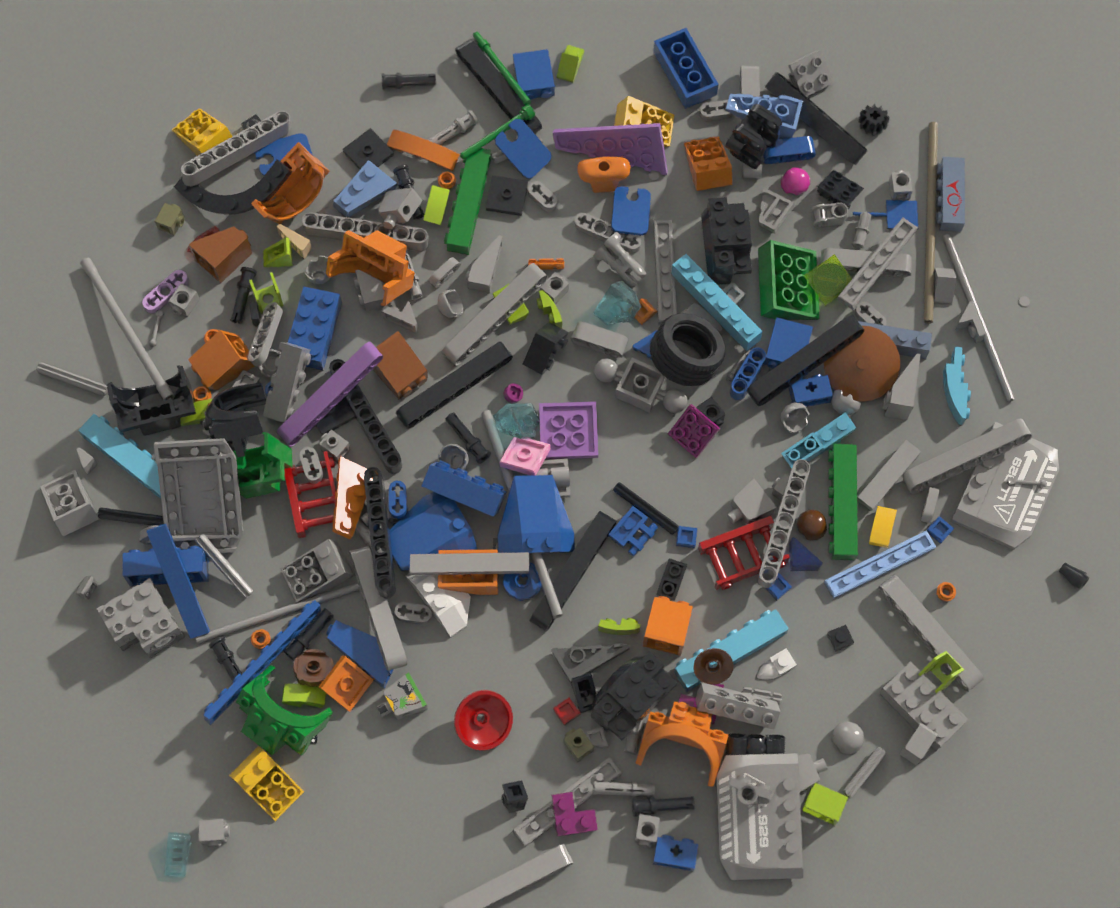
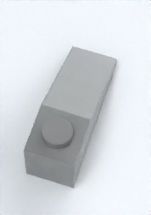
M499 235L472 264L471 270H467L465 281L468 282V289L490 293L503 245L502 236Z

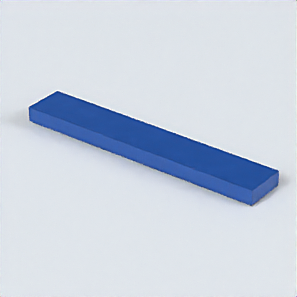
M167 524L148 529L147 535L190 639L209 633L210 629Z

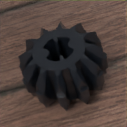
M875 104L872 105V108L867 105L865 110L862 109L858 119V123H861L860 129H866L865 133L870 131L872 135H875L876 132L881 134L883 130L887 129L890 120L889 116H887V110L882 111L883 107L877 108Z

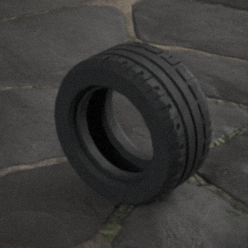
M681 313L667 317L661 323L650 343V355L658 371L670 381L684 386H698L708 382L724 361L726 354L723 338L718 330L707 320L693 314ZM673 340L685 342L692 346L702 359L691 358L682 353L676 347Z

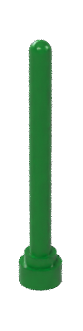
M529 104L521 108L520 114L461 152L460 157L466 159L493 141L501 131L505 133L511 129L508 125L514 119L531 120L536 116L534 110Z

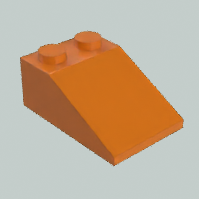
M439 550V554L498 553V550ZM498 574L438 575V588L476 595H498Z

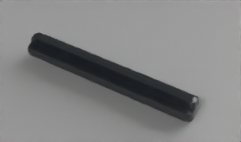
M618 482L615 485L613 491L670 534L676 533L679 526L622 483Z
M102 507L98 510V517L100 519L151 526L164 524L163 516Z

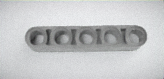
M825 248L821 251V265L833 263L840 266L845 273L857 274L875 251ZM898 253L880 276L900 278L911 276L912 257L908 254Z

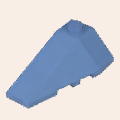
M730 94L726 111L744 120L754 104H759L782 120L779 138L785 139L792 138L796 131L803 101L785 95H780L779 97H769V95L753 97L751 94Z

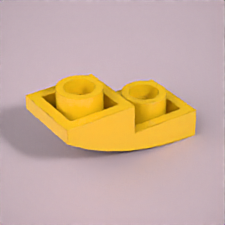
M877 507L869 540L870 545L884 548L889 547L897 510Z

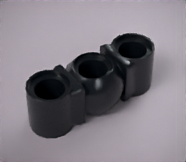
M728 734L726 755L785 754V736L772 734L765 735L764 737L760 734H750L746 737V734Z

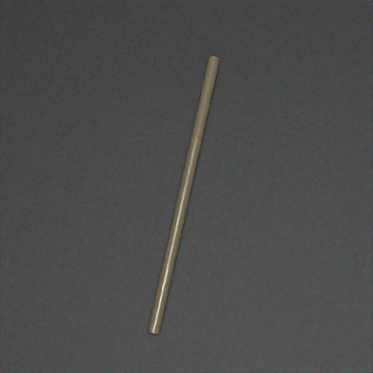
M937 122L929 123L924 291V323L926 324L933 323Z

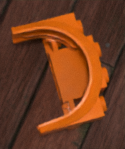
M299 142L281 160L292 171L282 187L268 201L260 202L255 199L251 203L264 218L278 224L303 212L316 199L322 188L324 177L330 172Z
M350 230L344 233L342 249L328 256L326 275L329 278L343 273H356V270H361L384 282L385 285H383L382 289L385 291L383 302L381 303L382 306H386L412 288L415 272L408 269L409 261L405 260L407 245L378 230L364 238Z
M674 701L670 717L660 712L654 713L650 711L636 764L641 766L646 751L659 739L665 738L702 749L707 754L711 765L708 786L714 787L728 734L721 730L709 729L713 714L699 711L687 703Z

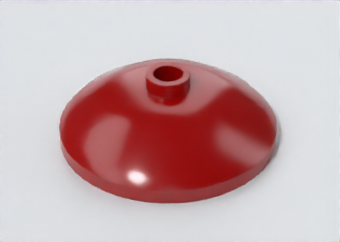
M479 690L466 696L458 705L454 716V727L457 736L465 745L475 750H489L500 745L509 735L513 724V713L510 704L503 696L491 690ZM479 714H482L481 720H477Z

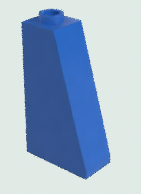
M335 620L334 624H331L326 632L329 643L373 678L377 684L385 688L393 670L387 671L376 637Z

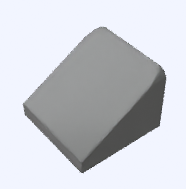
M78 447L76 450L82 467L88 475L97 465L96 461L91 455Z
M86 576L76 594L88 600L98 582L94 577Z

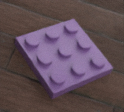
M596 402L539 403L540 442L550 444L551 448L545 460L598 458Z

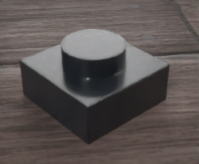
M847 625L827 633L835 651L854 644Z

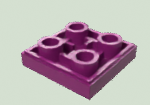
M690 404L668 432V435L691 455L698 458L721 428L694 405Z

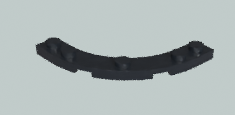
M277 159L258 183L241 193L233 195L213 194L199 184L187 186L183 183L182 177L174 188L192 204L206 211L223 215L240 214L255 209L251 204L255 199L260 202L268 201L282 187L292 171Z

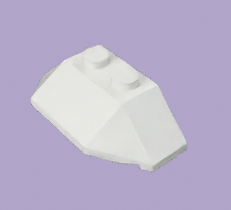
M410 573L405 575L450 638L467 627L471 596L468 593L439 589L438 575H410Z

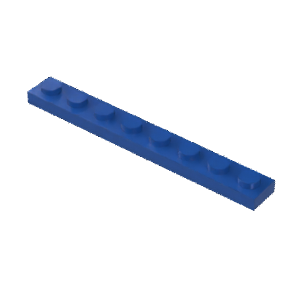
M314 600L311 604H306L301 611L302 613L288 623V628L284 632L280 631L270 646L267 645L263 648L257 660L253 659L247 665V670L242 675L238 674L234 678L233 684L219 694V699L214 704L210 703L205 708L203 715L208 724L212 725L238 698L242 688L259 676L283 649L294 640V637L299 635L321 612V605Z

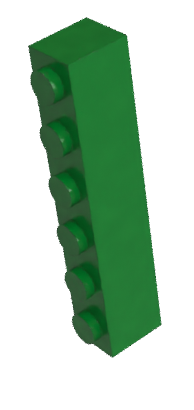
M481 148L466 159H463L465 167L461 168L459 179L462 180L461 184H457L456 195L458 197L457 201H453L452 211L454 213L453 217H449L448 228L450 230L449 233L445 234L444 244H447V251L465 255L470 253L491 162L490 149Z
M833 444L832 449L828 451V462H831V468L828 469V480H831V486L828 488V498H831V505L828 506V516H831L828 534L832 535V542L828 544V553H832V560L855 561L858 556L857 445Z

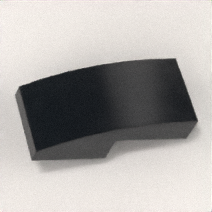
M669 558L656 595L668 597L670 600L675 601L687 564Z

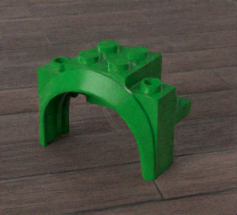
M262 432L264 435V446L246 449L245 456L238 458L236 452L233 451L237 461L240 495L246 499L279 492L280 482L285 481L284 469L292 467V449L267 432Z
M270 665L264 672L243 687L236 703L240 705L239 709L248 715L241 732L270 755L275 754L287 744L302 756L307 751L311 740L326 727L333 712L330 708H327L317 715L303 716L291 713L277 705L265 690V687L270 683L268 680L269 676L276 668Z

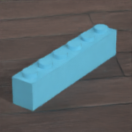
M687 254L672 264V276L746 351L761 340L762 330Z
M93 414L78 430L81 436L161 499L158 466L151 459L152 455L145 449L143 451L138 449V444L131 438L127 440L123 437L124 433H120L117 427L113 429L109 426L110 422L106 418Z
M776 609L772 612L767 610L760 615V619L755 622L753 619L743 625L744 628L739 631L735 629L726 635L727 638L722 641L720 639L715 640L708 649L717 648L726 651L731 656L733 664H736L786 635L789 628ZM703 649L696 651L691 659L686 660L685 658L676 663L677 667H675L674 673L686 692L701 684V681L694 673L693 666L696 657L705 651Z

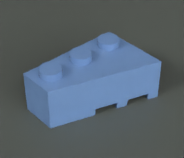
M368 160L333 201V207L349 218L372 202L381 199L386 191L396 190L397 183Z

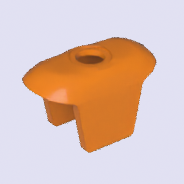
M623 157L591 158L580 161L577 171L581 180L591 184L593 193L614 192L619 182L629 176L630 163Z

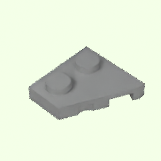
M763 188L759 226L775 234L794 208V202Z

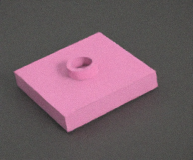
M515 435L499 462L500 467L531 476L537 475L551 449L550 444Z

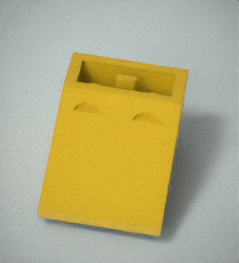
M627 96L617 104L614 126L660 123L664 147H670L674 114Z
M200 108L193 111L189 117L179 122L172 129L197 156L233 137L227 126Z
M259 746L229 775L274 821L304 793L288 774Z

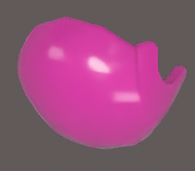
M791 168L782 176L780 180L781 188L786 194L793 193L797 196L807 191L810 186V177L803 169Z

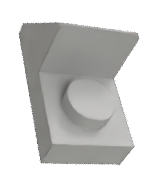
M409 301L402 312L394 306L383 307V319L417 333V322Z
M970 301L955 330L969 327L970 336L974 338L975 343L983 341L986 332L974 301Z
M920 723L900 752V755L917 766L938 734Z

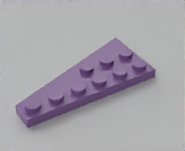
M660 123L553 130L555 148L575 154L579 152L587 154L592 158L623 157L629 161L630 167L637 166L650 172L654 170L661 172L663 175L668 173Z

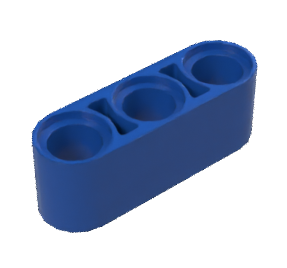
M811 136L778 139L776 147L766 148L763 157L764 163L777 164L809 160L814 158L816 153L813 138Z
M756 347L749 352L733 379L730 387V396L734 400L745 398L747 388L754 383L760 373L766 358V353L762 348ZM757 356V357H759L761 360H760V361H755L752 357ZM748 371L752 374V376H746L744 375V372ZM735 387H741L743 391H736Z

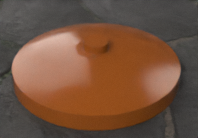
M862 326L865 331L858 339L824 362L825 375H828L830 386L834 390H842L844 397L851 394L855 401H870L881 397L892 388L899 375L900 356L895 343L887 334L874 327Z

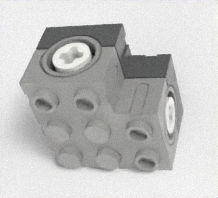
M150 578L144 581V583L126 591L125 594L119 595L110 600L109 603L97 608L113 639L122 651L139 642L147 655L152 657L185 638Z

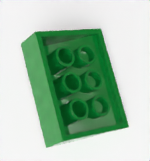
M769 240L758 248L761 316L775 320L776 317L785 320H819V295L813 284V276L817 270L816 251Z

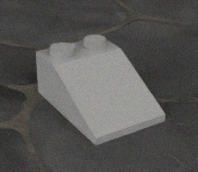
M921 354L915 355L894 383L891 391H887L882 405V409L885 410V417L902 420L908 419L914 406Z
M76 470L40 486L53 520L62 536L73 533L99 520Z

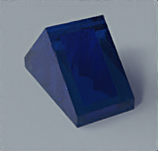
M795 537L791 539L789 543L790 571H818L823 562Z

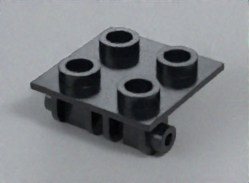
M833 169L818 185L817 192L819 196L826 200L828 199L829 202L834 197L835 199L832 204L836 202L843 203L849 210L851 203L864 188Z

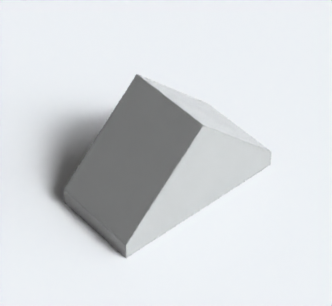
M934 268V303H953L956 285V275L953 269Z

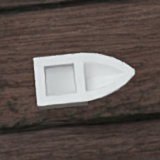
M787 648L770 657L762 665L757 674L758 679H774L797 666Z

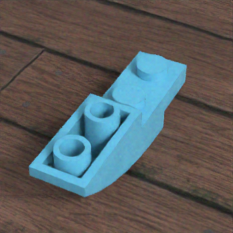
M955 347L951 353V364L946 363L943 369V386L953 417L959 425H963L970 415L967 401H970L971 390H968V383H963L964 372H961V366H964L965 355L962 354V347Z
M845 412L781 454L792 469L795 461L803 459L808 462L832 448L833 444L840 443L841 439L856 430V426Z

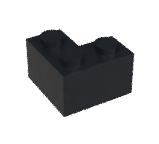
M548 322L535 333L522 365L541 375L547 370L550 371L555 362L553 360L554 355H557L560 349L563 350L568 342L566 337L569 332Z

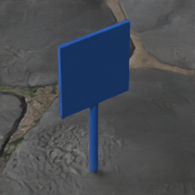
M886 200L887 213L868 212L871 216H886L887 229H894L902 218L918 227L917 201ZM853 212L852 215L860 216L862 212Z

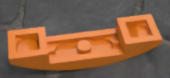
M394 129L387 143V146L402 153L406 152L450 171H454L460 154L434 142Z

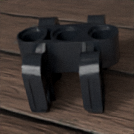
M754 104L744 120L734 128L725 147L729 149L735 158L750 168L757 169L763 163V155L766 148L776 147L781 134L780 126L782 125V120L763 106Z

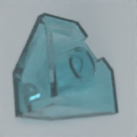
M618 281L611 284L593 314L607 325L621 322L626 323L634 319L641 305L635 291L623 281Z
M532 403L506 404L493 415L496 426L501 433L519 439L534 438L537 431H535V428L539 424L540 419Z

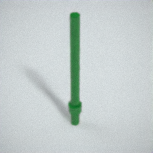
M474 32L473 37L481 51L487 54L525 105L530 104L531 100L490 48L489 42L483 39L479 32Z

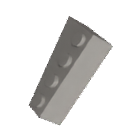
M280 342L279 349L282 352L275 361L276 368L278 369L271 378L273 391L270 390L268 392L263 416L285 422L295 412V409H293L294 403L300 397V383H303L306 373L304 370L306 365L310 363L311 354H309L310 349L291 343Z

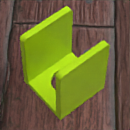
M272 272L270 273L272 286L256 291L252 279L249 280L261 314L265 307L270 304L263 301V297L267 294L274 297L272 302H276L280 307L284 306Z
M945 651L936 656L918 675L922 676L931 671L942 682L934 691L937 694L948 687L964 669ZM945 663L951 666L952 671L949 675L944 674L941 670V666Z
M815 783L809 792L802 811L835 826L841 817L848 797Z

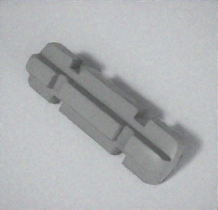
M744 687L743 693L777 701L778 705L781 703L782 694L774 692L772 694L770 691L752 690L749 687Z

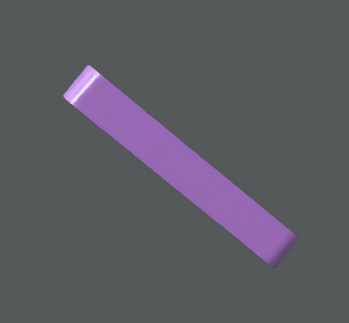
M371 342L364 344L278 428L277 434L289 447L295 445L380 363L383 355Z

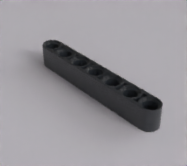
M469 39L456 47L455 51L459 59L507 117L511 120L520 114L519 112L525 104L475 42ZM536 116L531 120H523L534 134L542 129V124Z
M775 72L765 85V88L775 97L785 95L802 100L799 118L852 164L857 165L868 151L859 141L780 73Z
M853 315L847 316L752 383L746 392L758 407L763 406L858 339L864 333V328Z
M497 342L402 405L395 414L406 429L414 427L508 364L513 358L512 354L502 342Z
M334 359L329 364L331 376L335 373L334 370L336 368H340L345 363L343 360ZM357 384L344 398L355 414L358 423L385 469L391 474L399 473L402 469L401 456ZM356 398L361 399L359 403L352 402ZM363 414H370V417L366 419L361 418ZM373 429L379 430L377 434L370 433ZM383 444L389 446L385 450L379 449V447ZM391 460L398 461L394 466L388 464Z
M369 467L364 472L375 586L381 597L391 598L396 592L385 484L381 471L377 467ZM374 476H377V477H378V478H377L376 480H374V481H371V480H370V479H371L372 477H374ZM375 494H380L378 498H372ZM376 512H382L381 515L374 516ZM378 530H384L383 533L376 534ZM380 548H386L384 552H377ZM382 566H388L384 571L379 570ZM390 584L389 588L381 589L383 585Z
M602 511L598 512L552 583L561 610L605 543L608 534L617 523V520ZM545 595L532 614L530 622L548 631L555 619Z

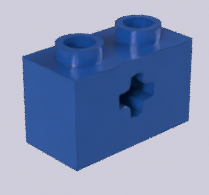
M818 374L809 379L801 378L789 387L792 403H802L805 407L831 403L833 397L828 375L822 376Z
M662 835V838L658 837L656 841L653 865L694 871L698 844H695L694 840L683 838L682 841L674 840L673 836ZM674 848H678V852L682 854H678V856L675 857L674 853L670 851H673Z

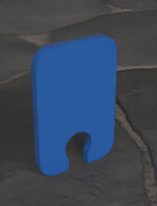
M514 119L508 126L516 131V141L510 142L507 140L505 133L501 131L495 138V144L525 178H532L551 160L552 156L546 146L523 120Z
M299 133L280 138L256 151L257 159L265 155L273 157L272 163L259 165L261 174L264 176L277 159L281 161L298 142L312 155L307 136Z
M617 187L614 192L612 230L621 234L645 235L648 232L651 193L646 189L638 188V199L631 201L626 197L629 187Z

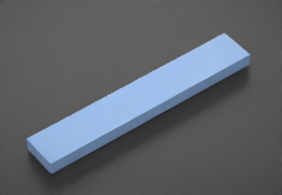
M926 530L826 579L824 583L834 599L934 550L936 546Z

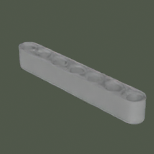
M759 66L740 67V94H751L753 97H760ZM742 162V178L761 179L762 164L757 169H752Z
M285 111L276 112L184 163L181 167L183 183L187 186H195L287 135L291 131L290 115Z
M312 212L306 213L302 217L304 231L311 236L343 240L344 233L346 232L344 229L349 227L351 232L363 238L377 230L387 233V236L407 245L408 250L423 251L429 245L428 234L422 228L395 224L394 228L390 230L385 228L382 222ZM310 222H314V223H315V224L312 225V226L307 225V224L310 223ZM327 225H333L331 228H325ZM364 230H368V231H369L368 233H365V234H364V233H361V232L364 231ZM401 235L406 236L403 239L398 238ZM418 238L424 239L423 241H416Z
M535 263L530 264L444 347L442 353L455 366L461 364L545 283L548 276Z
M1016 419L903 473L902 478L911 494L919 493L1028 442L1032 438V434L1023 419Z
M803 459L795 461L791 469L757 581L763 588H770L775 583L810 472L809 463ZM796 468H802L805 473H798ZM796 485L800 490L793 491L790 486ZM785 503L793 504L794 508H787ZM785 520L789 525L786 527L782 526L779 521ZM774 539H782L783 544H776ZM775 556L778 561L771 562L768 557ZM769 574L772 576V580H765L762 575Z
M369 546L350 550V560L385 667L389 671L407 666L406 655L387 598L381 597L375 586L371 550Z
M893 575L878 587L883 597L935 657L947 651L962 666L964 671L955 680L965 691H970L984 679L978 668L899 577ZM946 663L943 664L945 669L951 673V666Z
M564 844L559 845L439 908H489L567 868L574 862Z

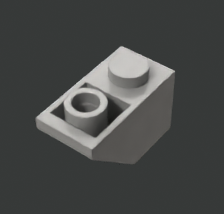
M356 270L357 277L353 279L356 289L360 288L361 294H358L360 305H364L366 311L384 307L381 305L384 297L382 282L361 270Z

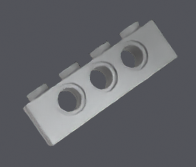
M703 682L700 684L695 699L697 710L770 729H775L781 712L777 701Z

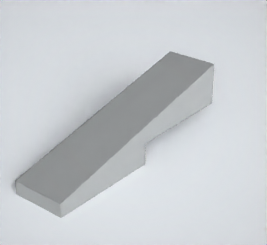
M905 440L861 492L857 500L872 511L917 459L921 451Z

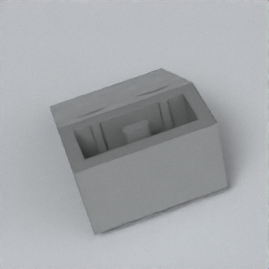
M330 539L280 568L297 603L338 586L354 576L339 543Z

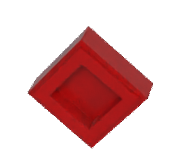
M570 697L553 708V711L563 725L581 715Z

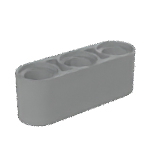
M579 321L571 341L579 346L621 358L628 343V338L622 334Z

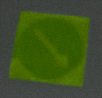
M835 254L804 275L825 306L836 299L852 280Z

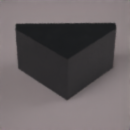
M587 673L572 678L571 683L580 713L591 710L593 700L597 695L592 674Z

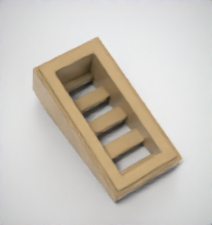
M278 224L277 230L279 235L283 239L288 237L291 247L305 259L312 249L310 240Z

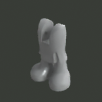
M616 232L604 242V245L595 252L593 257L598 261L603 260L628 285L635 287L638 281L630 273L634 271L640 278H644L647 274L643 267L629 255L628 251L626 252L621 247V235ZM609 249L618 256L617 259L610 254Z

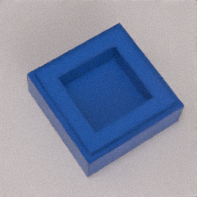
M939 516L927 529V532L941 544L954 528Z
M679 526L676 546L695 548L697 528Z
M778 573L774 585L765 589L777 601L792 586Z

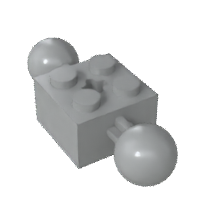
M631 358L625 372L618 370L617 364L611 359H602L595 365L594 374L599 381L609 383L615 380L619 382L615 398L649 413L656 399L662 401L666 410L671 413H680L687 406V396L683 391L672 389L667 392L662 389L666 377L653 366Z

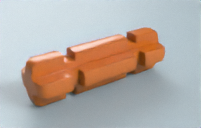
M554 258L528 260V266L535 263L541 270L564 269L563 258H556V260Z

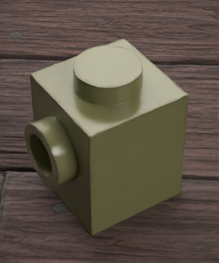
M164 203L155 223L159 230L175 236L178 228L183 226L185 218L179 206Z
M573 728L565 734L563 743L577 762L594 751V746L581 728L577 730Z

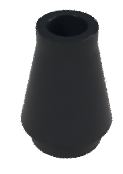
M1066 562L1059 570L1074 588L1077 587L1080 590L1090 578L1086 575V572Z

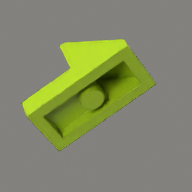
M567 45L565 53L561 54L556 78L574 83L584 55V49Z

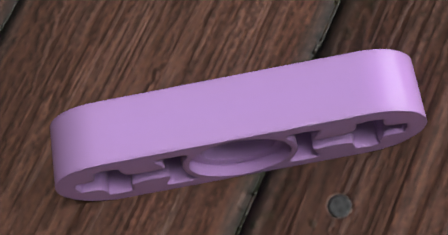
M182 270L172 272L144 297L142 301L144 309L148 313H156V311L166 305L181 283L187 286L188 277L186 273ZM177 277L182 278L183 281H182V282L176 281V278H177ZM163 288L171 289L170 293L166 296L160 294ZM150 301H151L152 303L154 302V303H155V306H152V305L149 306L148 303H149Z

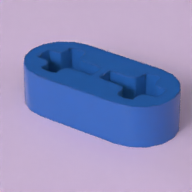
M394 481L389 486V512L392 517L397 519L404 517L407 512L406 485L402 481ZM399 486L403 491H400L399 497H396V493L393 490H396V487ZM396 502H399L400 508H403L400 509L399 513H396L394 510Z

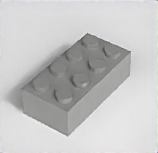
M910 662L882 688L879 694L915 730L922 723L938 735L931 745L937 751L969 719L941 691L936 694L934 691L937 687L925 675L919 676L918 674L921 671Z

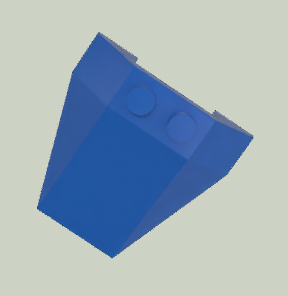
M553 475L513 477L497 535L498 553H564L574 551V531Z
M436 492L424 496L390 529L392 557L401 571L410 570V554H439V550H478L472 529L455 501Z

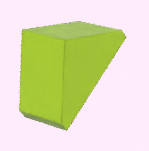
M288 237L263 250L264 267L293 266L292 247Z

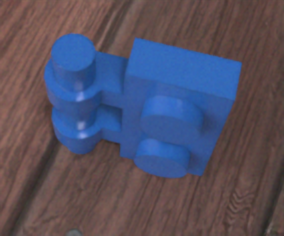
M632 506L608 534V537L622 548L627 543L631 544L632 547L628 553L634 556L644 548L643 545L646 541L655 535L654 532L658 526L652 523L647 527L645 522L648 520V517ZM640 530L643 534L637 540L633 536Z

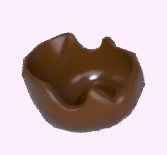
M808 509L801 513L797 519L799 533L803 534L809 541L819 540L824 537L827 531L826 518L821 512Z

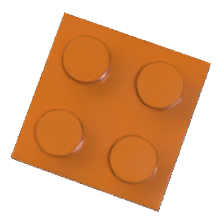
M342 655L319 688L350 712L374 679L350 659Z

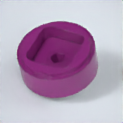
M510 384L504 389V398L509 403H517L523 398V389L518 384Z

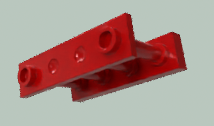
M327 451L324 452L325 460L319 462L322 469L327 468L329 478L322 479L318 483H295L294 477L297 474L304 473L302 465L297 467L292 465L291 468L284 469L298 538L306 537L305 531L310 527L333 522L334 514L310 520L302 519L301 514L306 509L333 503L336 507V487L332 468H335L333 457H329ZM331 485L333 496L307 502L299 501L298 495L303 491Z
M772 516L699 543L698 550L700 554L706 553L710 556L720 579L715 583L716 590L720 588L726 590L732 587L733 583L759 574L762 560L752 538L753 535L760 533V535H763L768 546L771 536L770 531L774 524ZM745 541L755 567L747 570L744 569L734 546L735 542ZM721 547L728 549L738 573L726 576L716 553L717 549ZM789 554L783 556L780 569L787 565L786 563H788L790 558ZM772 556L773 560L771 562H777V558Z

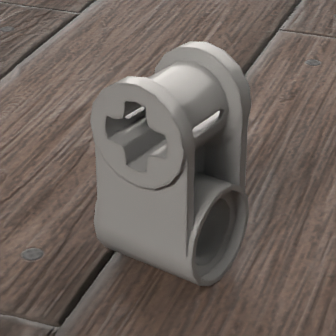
M843 203L818 204L811 208L815 218L813 224L816 228L843 225L848 214V208ZM839 212V213H842L843 215H842V216H838V215H836L835 213Z

